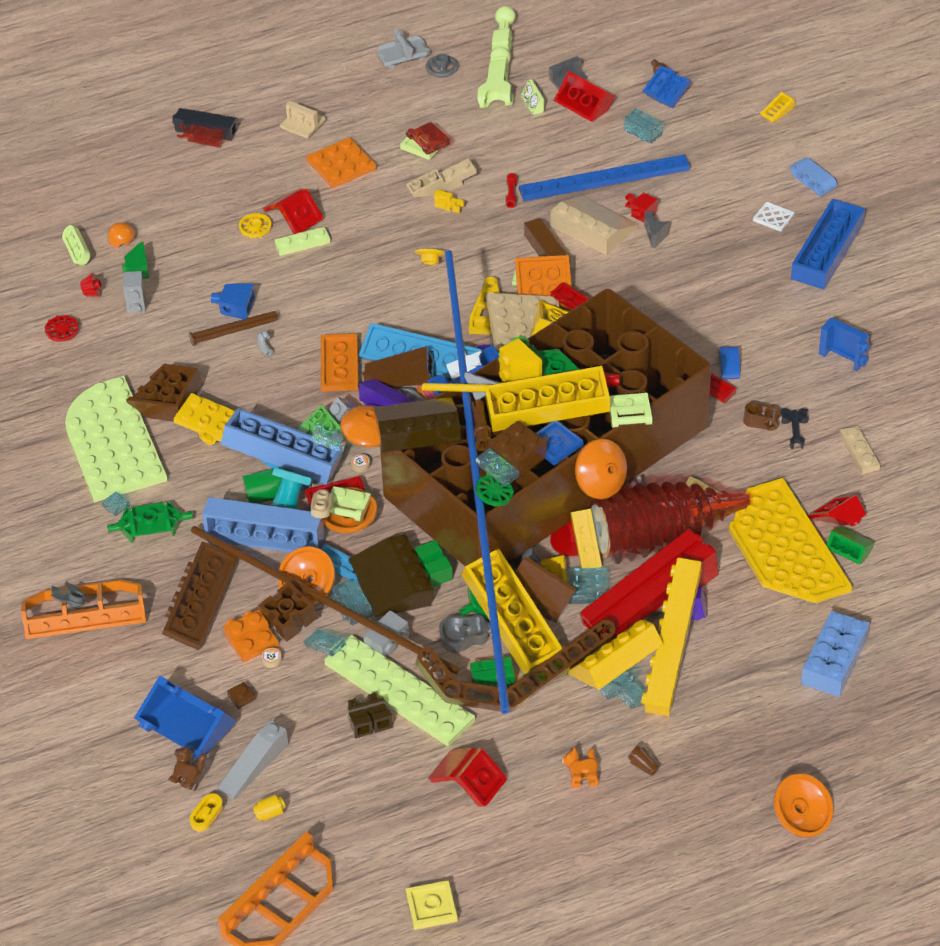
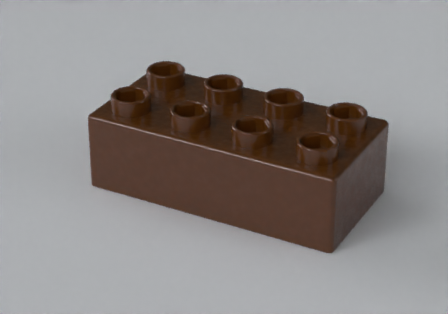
M604 289L528 338L529 346L533 345L538 351L559 349L580 370L602 366L603 372L619 374V386L607 387L609 396L648 393L652 424H626L612 428L610 412L559 420L561 424L583 440V446L556 465H553L547 459L542 460L518 479L507 471L505 480L511 483L510 485L514 490L511 501L504 506H492L484 502L490 553L499 548L508 563L566 525L571 520V512L587 510L602 500L585 494L576 479V460L580 451L587 443L596 439H607L615 442L622 449L627 462V474L624 484H626L707 428L711 363L611 289ZM499 357L474 372L476 375L500 383H506L499 375ZM444 391L433 399L452 397L459 417L461 442L382 452L380 446L383 494L385 499L460 563L467 566L482 558L477 514L473 511L476 510L463 398L462 392ZM470 392V398H471V404H472V402L475 403V398H474L472 392ZM486 397L479 400L484 402L487 425L491 428L490 438L493 439L504 430L492 432ZM644 413L618 415V417L644 415ZM551 422L526 427L537 433ZM477 449L480 477L487 476L486 468L494 461L489 458V450L479 451Z

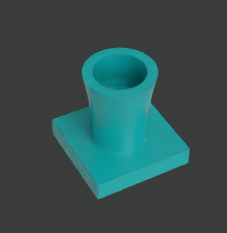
M274 467L272 475L282 479L271 506L297 509L302 484L312 487L314 479Z

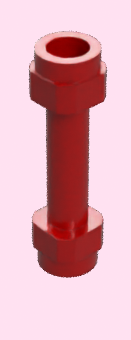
M509 173L506 179L508 186L506 206L514 208L516 206L515 186L517 185V175Z

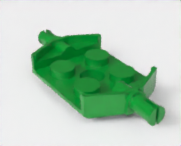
M533 345L528 347L542 360V376L580 370L559 349L538 351Z
M169 501L126 508L121 519L118 520L119 523L107 524L108 533L122 531L123 535L133 543V537L168 531H171L172 536H174L180 522L193 519L192 511L180 513V510H177ZM147 516H154V517L151 518V519H146V518H145V517H147Z

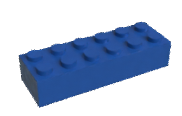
M832 199L793 261L791 280L824 290L862 228L865 208Z

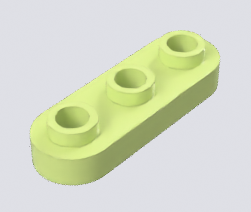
M72 225L67 226L63 232V241L73 262L83 266L90 260V252L79 229Z

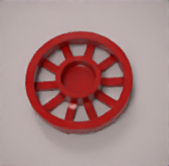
M67 314L62 316L56 315V317L49 319L45 325L46 336L57 342L70 340L79 331V324L76 318Z

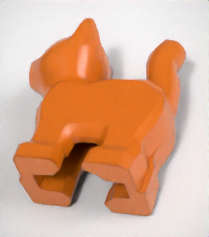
M573 747L572 751H569L562 757V763L569 768L572 777V788L581 787L582 779L589 780V787L598 786V762L594 755V749H589L587 753L589 759L580 761L576 747Z

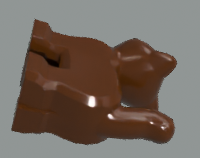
M182 747L176 749L174 755L176 756L177 763L174 766L172 776L168 780L176 784L180 783V786L186 789L196 791L198 782L203 776L207 754L202 753L198 758L197 765L189 762L195 748Z

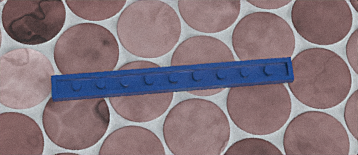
M683 154L519 185V192L524 202L688 171L690 165Z

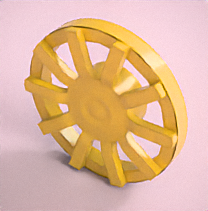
M260 213L248 214L239 222L240 232L243 236L250 237V239L262 238V236L270 233L272 227L270 218Z

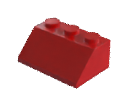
M568 71L553 101L590 122H594L609 110L616 96L579 75Z

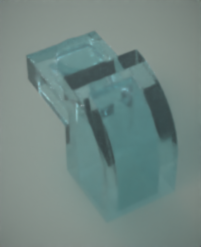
M627 670L599 689L608 700L619 696L631 709L638 707L642 700L643 692H645L634 682L636 676Z

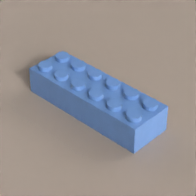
M237 408L226 423L221 439V445L227 446L229 449L240 451L248 456H253L266 463L274 464L282 469L290 470L326 485L339 467L344 449L341 446L241 408Z
M209 497L202 514L205 531L229 544L292 552L298 548L308 546L320 549L325 541L323 518L313 517L310 511Z

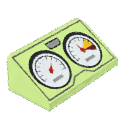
M529 80L521 93V97L532 115L544 112V98L533 80Z

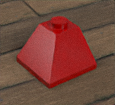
M856 494L835 497L807 516L812 520L841 526L850 525L852 527L861 522L860 519L865 517L866 513Z

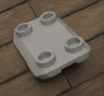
M396 29L393 32L394 42L380 45L376 52L383 65L388 68H394L397 63L416 58L424 60L427 55H430V50L421 37L413 36L405 39L400 29Z

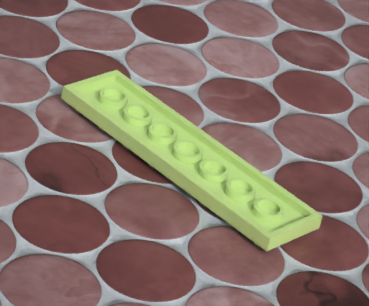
M353 635L347 638L324 659L326 666L368 694L376 692L379 698H384L386 706L448 747L475 722L473 714L459 705L444 702L432 687Z

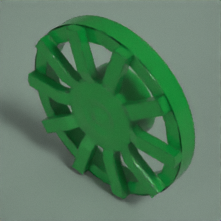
M491 474L480 477L475 487L477 496L483 502L492 506L508 504L514 493L509 481L503 479L502 476L498 477Z

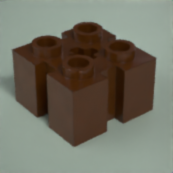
M290 581L277 590L278 595L275 598L269 596L258 604L259 610L271 627L275 626L277 633L286 642L299 633L298 627L303 625L306 628L318 618L314 605L305 596L301 597L299 590Z

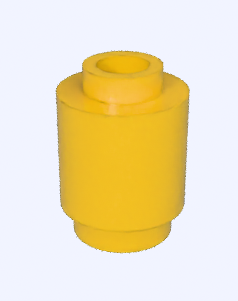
M276 794L257 801L256 805L252 806L259 822L262 820L265 822L283 814L282 809L286 808L282 797H277Z

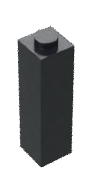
M179 108L172 118V123L177 132L232 141L237 132L235 117Z

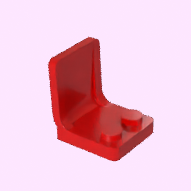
M307 188L288 192L263 207L264 212L277 208L282 213L293 234L301 233L323 219Z
M464 748L449 751L428 777L432 783L442 781L457 782L478 807L487 806L507 780L505 774L483 748Z

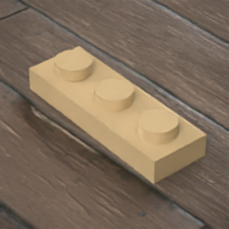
M858 425L841 429L839 435L861 474L880 470V463Z

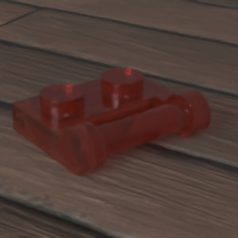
M431 121L416 129L410 128L406 132V136L410 140L415 141L426 155L450 145V139Z

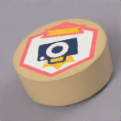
M364 454L353 456L351 468L356 472L367 471L370 468L369 457Z
M276 648L265 649L261 654L262 664L268 668L279 666L282 662L281 652Z

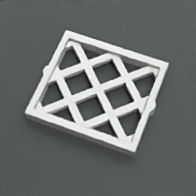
M766 202L754 216L753 221L782 231L795 212ZM779 211L780 214L774 215L773 212ZM765 213H771V216H766ZM776 217H782L783 220L777 221ZM773 218L774 221L769 222L768 219Z

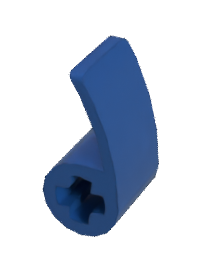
M738 346L719 347L721 378L740 379Z

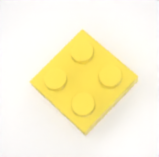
M449 880L406 888L414 930L457 922Z

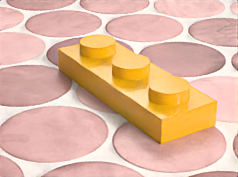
M591 509L571 512L581 571L602 567Z

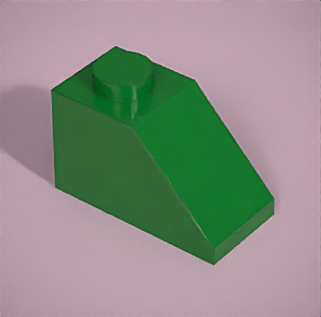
M143 241L139 242L124 256L125 264H122L123 272L142 271V278L146 279L149 278Z

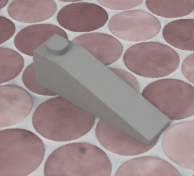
M270 720L255 735L220 783L218 790L235 800L288 746L287 730Z

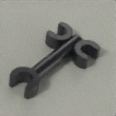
M787 408L781 409V423H792L793 437L790 439L791 449H793L795 443L800 444L801 449L804 448L805 440L800 436L799 422L802 424L808 423V409L806 408L799 409L798 411H791Z

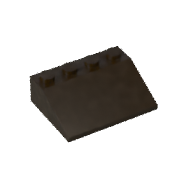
M452 397L373 407L382 452L461 442L460 422Z
M406 534L388 537L348 558V562L353 568V573L356 575L357 581L375 617L385 616L389 611L399 613L431 606L434 589Z

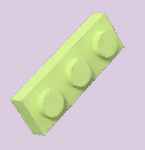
M325 227L274 239V242L281 256L330 243V237Z

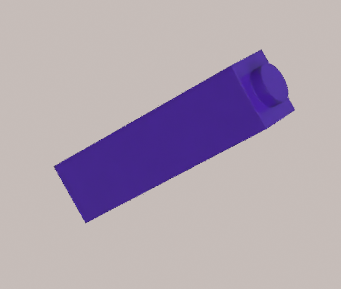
M375 379L359 383V400L367 405L386 406L416 402Z

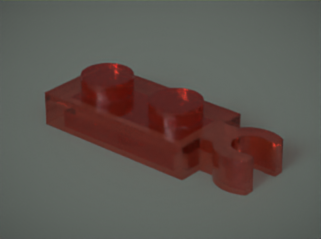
M179 125L180 129H184V133L182 135L177 134V137L181 139L188 137L187 141L190 143L221 148L224 131L190 125V129H188L184 125Z

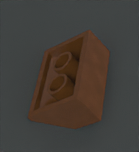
M525 556L515 574L543 617L556 623L569 605L576 588Z

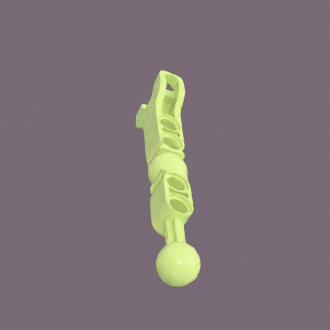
M508 6L500 7L495 13L499 30L493 31L487 82L478 88L480 108H488L489 104L494 100L504 101V106L513 104L514 97L511 92V85L507 81L509 73L508 63L511 59L512 32L509 26L515 20V12Z

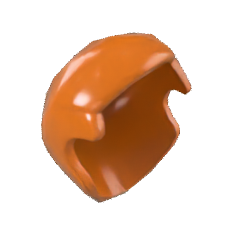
M115 223L109 228L107 241L116 248H119L121 244L128 246L134 240L135 231L128 223Z

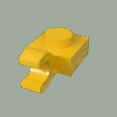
M437 189L435 191V207L448 211L452 209L453 212L460 213V207H464L462 199H455L453 194Z

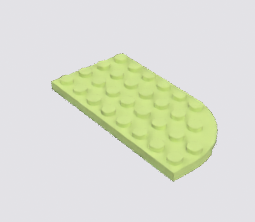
M124 376L97 383L85 390L73 401L66 415L67 435L94 503L167 481V475L140 412L126 402V399L132 396V393Z

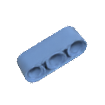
M808 157L797 161L790 167L793 176L819 196H823L837 188L835 178Z

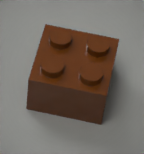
M516 421L489 441V458L494 462L503 463L507 471L518 479L546 458V441L522 423Z

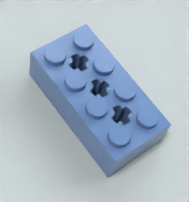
M831 610L802 669L801 684L840 697L868 639L870 623Z

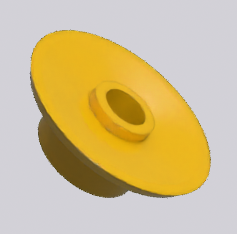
M419 249L414 251L416 255L421 256V263L427 265L439 264V257L445 256L444 251L436 249Z

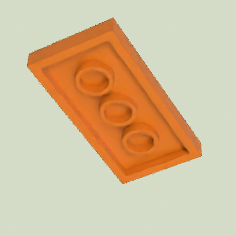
M357 333L321 335V392L358 390Z

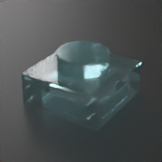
M116 491L102 501V507L114 516H117L130 506L129 500Z

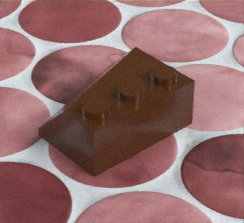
M163 364L149 377L150 381L144 386L141 385L137 389V393L133 397L127 398L126 402L147 418L174 422V417L190 394L197 395L202 385L198 368Z

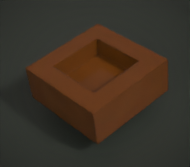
M245 682L227 690V696L237 709L255 700V694Z

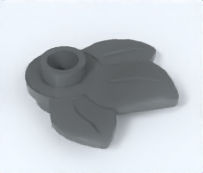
M69 585L67 590L51 586V597L55 600L66 602L72 607L85 605V594L75 585Z

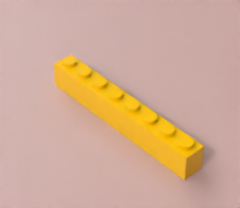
M677 558L676 565H672L671 576L673 580L672 583L668 582L666 593L669 594L668 601L664 600L662 612H665L664 619L660 618L658 630L661 631L660 639L663 645L657 648L656 655L651 656L650 667H653L652 673L647 674L646 685H648V690L643 692L642 696L645 712L670 716L702 572V562Z

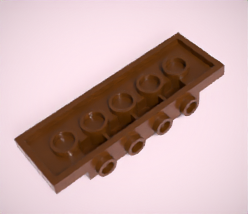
M201 542L193 562L189 561L184 572L187 573V576H182L178 587L181 588L180 592L176 591L171 602L175 604L173 607L169 606L165 614L168 620L162 635L199 651L238 557L208 543Z

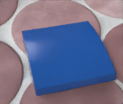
M660 66L643 89V93L657 102L673 108L691 82L688 78L676 75L674 70Z

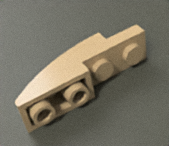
M468 158L440 173L435 169L407 183L406 186L413 197L433 196L437 189L448 192L463 186L462 180L477 172Z

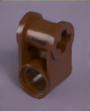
M751 402L745 406L743 423L748 427L774 431L778 428L777 420L781 415V411L776 406Z

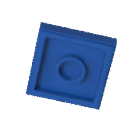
M553 421L535 433L546 441L545 459L553 465H556L583 446V440L559 421Z

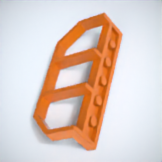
M122 579L76 586L85 595L98 593L99 607L67 612V603L62 602L61 613L27 617V610L44 601L54 600L51 597V589L42 590L24 599L21 606L26 639L146 622L142 584ZM63 587L59 589L67 590L68 587ZM118 590L138 594L139 602L103 606V593Z
M305 832L218 918L220 934L223 939L233 946H280L333 892L331 861L328 857L314 849L313 836ZM308 856L317 860L327 869L328 884L316 897L286 878ZM280 884L309 903L289 924L260 904ZM254 910L282 929L273 940L249 943L242 942L230 932L235 930L240 922Z

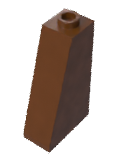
M427 346L365 363V369L362 373L364 381L375 379L389 387L422 385L423 383H428L427 380L433 378L434 359Z

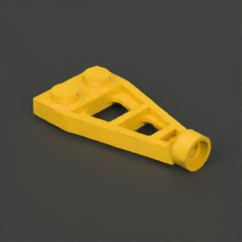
M487 277L484 280V285L470 314L469 334L492 335L489 316H480L482 310H488L487 302H484L487 294L499 293L498 280L495 277Z

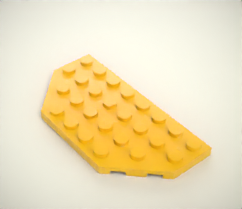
M783 478L747 489L745 497L729 525L728 532L762 587L812 603H819L852 592L851 583Z

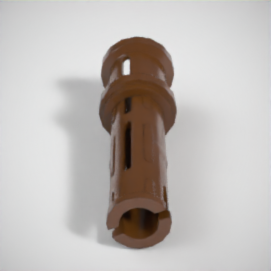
M475 400V403L472 402L471 404L475 422L473 430L476 438L475 446L479 451L489 450V441L492 440L490 438L491 428L487 425L484 402L482 400Z

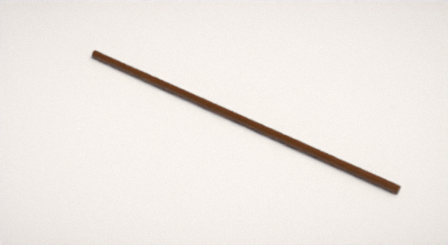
M197 526L191 528V533L284 583L290 581L304 594L416 654L422 649V647ZM439 657L451 673L455 675L459 673V667Z

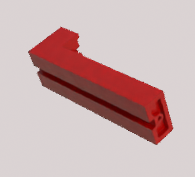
M688 529L579 612L582 624L590 630L603 620L613 622L615 633L609 640L611 641L636 622L646 619L663 606L664 600L668 601L669 594H666L668 582L672 583L671 568L672 565H676L677 558L702 562V572L698 587L705 586L718 576L717 553L711 545L703 544L701 536L697 533L694 534ZM601 630V632H600V634H599L598 636L600 637L603 633H605V632L608 633V631H607V630H604V631Z

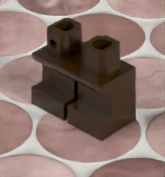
M376 692L369 694L366 697L367 702L361 704L359 699L356 698L348 701V718L355 739L371 735L373 730L377 733L393 728L392 715L385 705L384 698H379Z

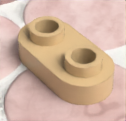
M319 490L312 497L311 515L315 518L328 517L332 508V494L326 490Z

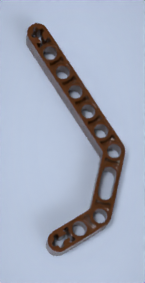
M609 620L599 622L507 689L508 697L513 700V704L509 705L510 712L609 642L615 633L614 623ZM601 630H603V631H604V630H607V631H608V633L605 632V633H603L600 637L598 636V635L600 634ZM584 640H591L594 646H587ZM427 647L422 648L418 652L416 658L418 669L444 702L501 712L498 687L457 681L434 650ZM568 651H575L578 657H570ZM429 657L430 659L428 662L427 660L423 661L422 658ZM552 663H559L562 669H555L552 666ZM440 672L443 678L436 679L433 673ZM536 675H544L546 681H539ZM520 686H527L530 692L523 693L520 690ZM447 688H452V689H454L455 692H456V695H454V696L448 695V694L446 693V689H447ZM473 691L489 694L493 697V701L487 702L470 699L467 697L466 692Z

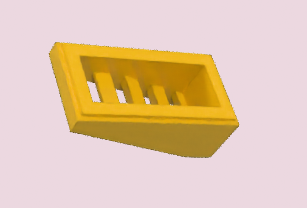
M781 92L760 113V116L774 123L795 107V99Z

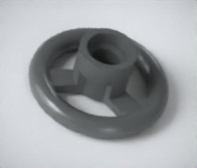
M438 54L430 58L426 63L427 72L435 77L451 76L458 69V62L446 54ZM453 64V68L450 71H446L447 66ZM431 67H435L441 70V72L433 71Z

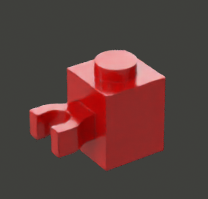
M644 192L638 198L630 193L625 196V199L628 200L625 207L631 209V217L644 222L645 212L652 211L653 216L657 213V198Z

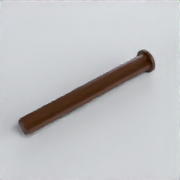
M271 311L203 331L189 332L190 342L192 346H195L199 342L275 322L278 316L276 311Z

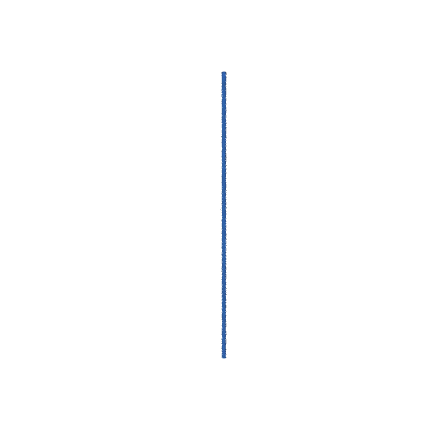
M446 250L445 259L461 384H468L464 377L465 372H467L453 255L451 250ZM462 392L500 707L502 714H508L510 709L484 502L477 496L475 491L477 481L480 478L477 448L475 446L476 438L473 434L474 422L470 392Z

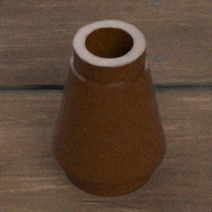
M640 746L635 747L628 756L632 765L650 776H653L660 768L647 750Z

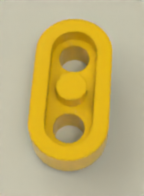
M208 794L204 796L190 814V826L193 830L199 832L207 830L223 809L222 798L219 795Z

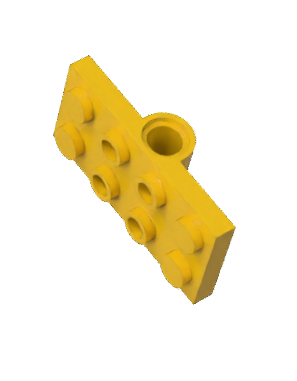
M191 393L174 417V423L198 432L203 442L213 445L216 441L221 442L224 427L235 410Z

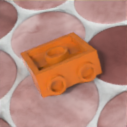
M249 610L243 617L237 620L234 618L230 619L223 626L225 638L243 663L261 655L267 648L279 646L278 640L269 629L267 620L259 610Z

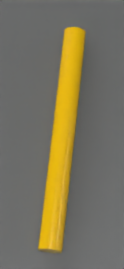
M423 383L422 390L485 392V386L489 384Z

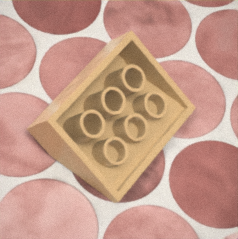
M583 196L561 201L551 210V227L605 255L609 254L638 228V224Z

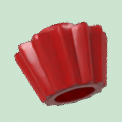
M91 273L80 281L82 293L86 297H100L102 284L100 279L96 277V274Z

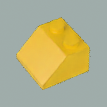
M519 338L499 348V375L504 382L542 376V360Z

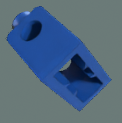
M225 284L222 293L212 292L211 303L219 304L222 315L239 319L249 317L255 299L254 284Z

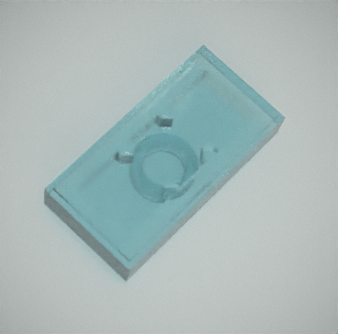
M319 629L315 630L304 640L306 647L330 656H334L346 645L343 638Z

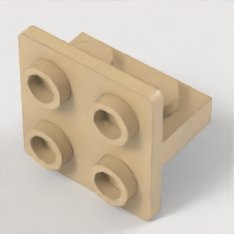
M289 101L286 104L287 118L280 124V128L309 138L326 119L315 110Z

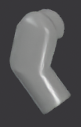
M263 330L257 334L258 347L266 357H270L273 351L265 341L270 336L266 330Z

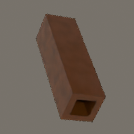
M541 218L524 223V236L539 257L567 255Z

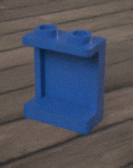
M831 317L821 327L819 355L825 357L832 351L853 361L854 370L858 371L868 361L869 335Z

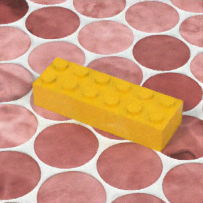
M602 366L485 386V397L492 432L505 430L516 421H519L524 426L610 412V397Z
M498 548L490 553L500 637L526 676L563 648ZM480 558L465 566L461 576L489 618L483 561Z

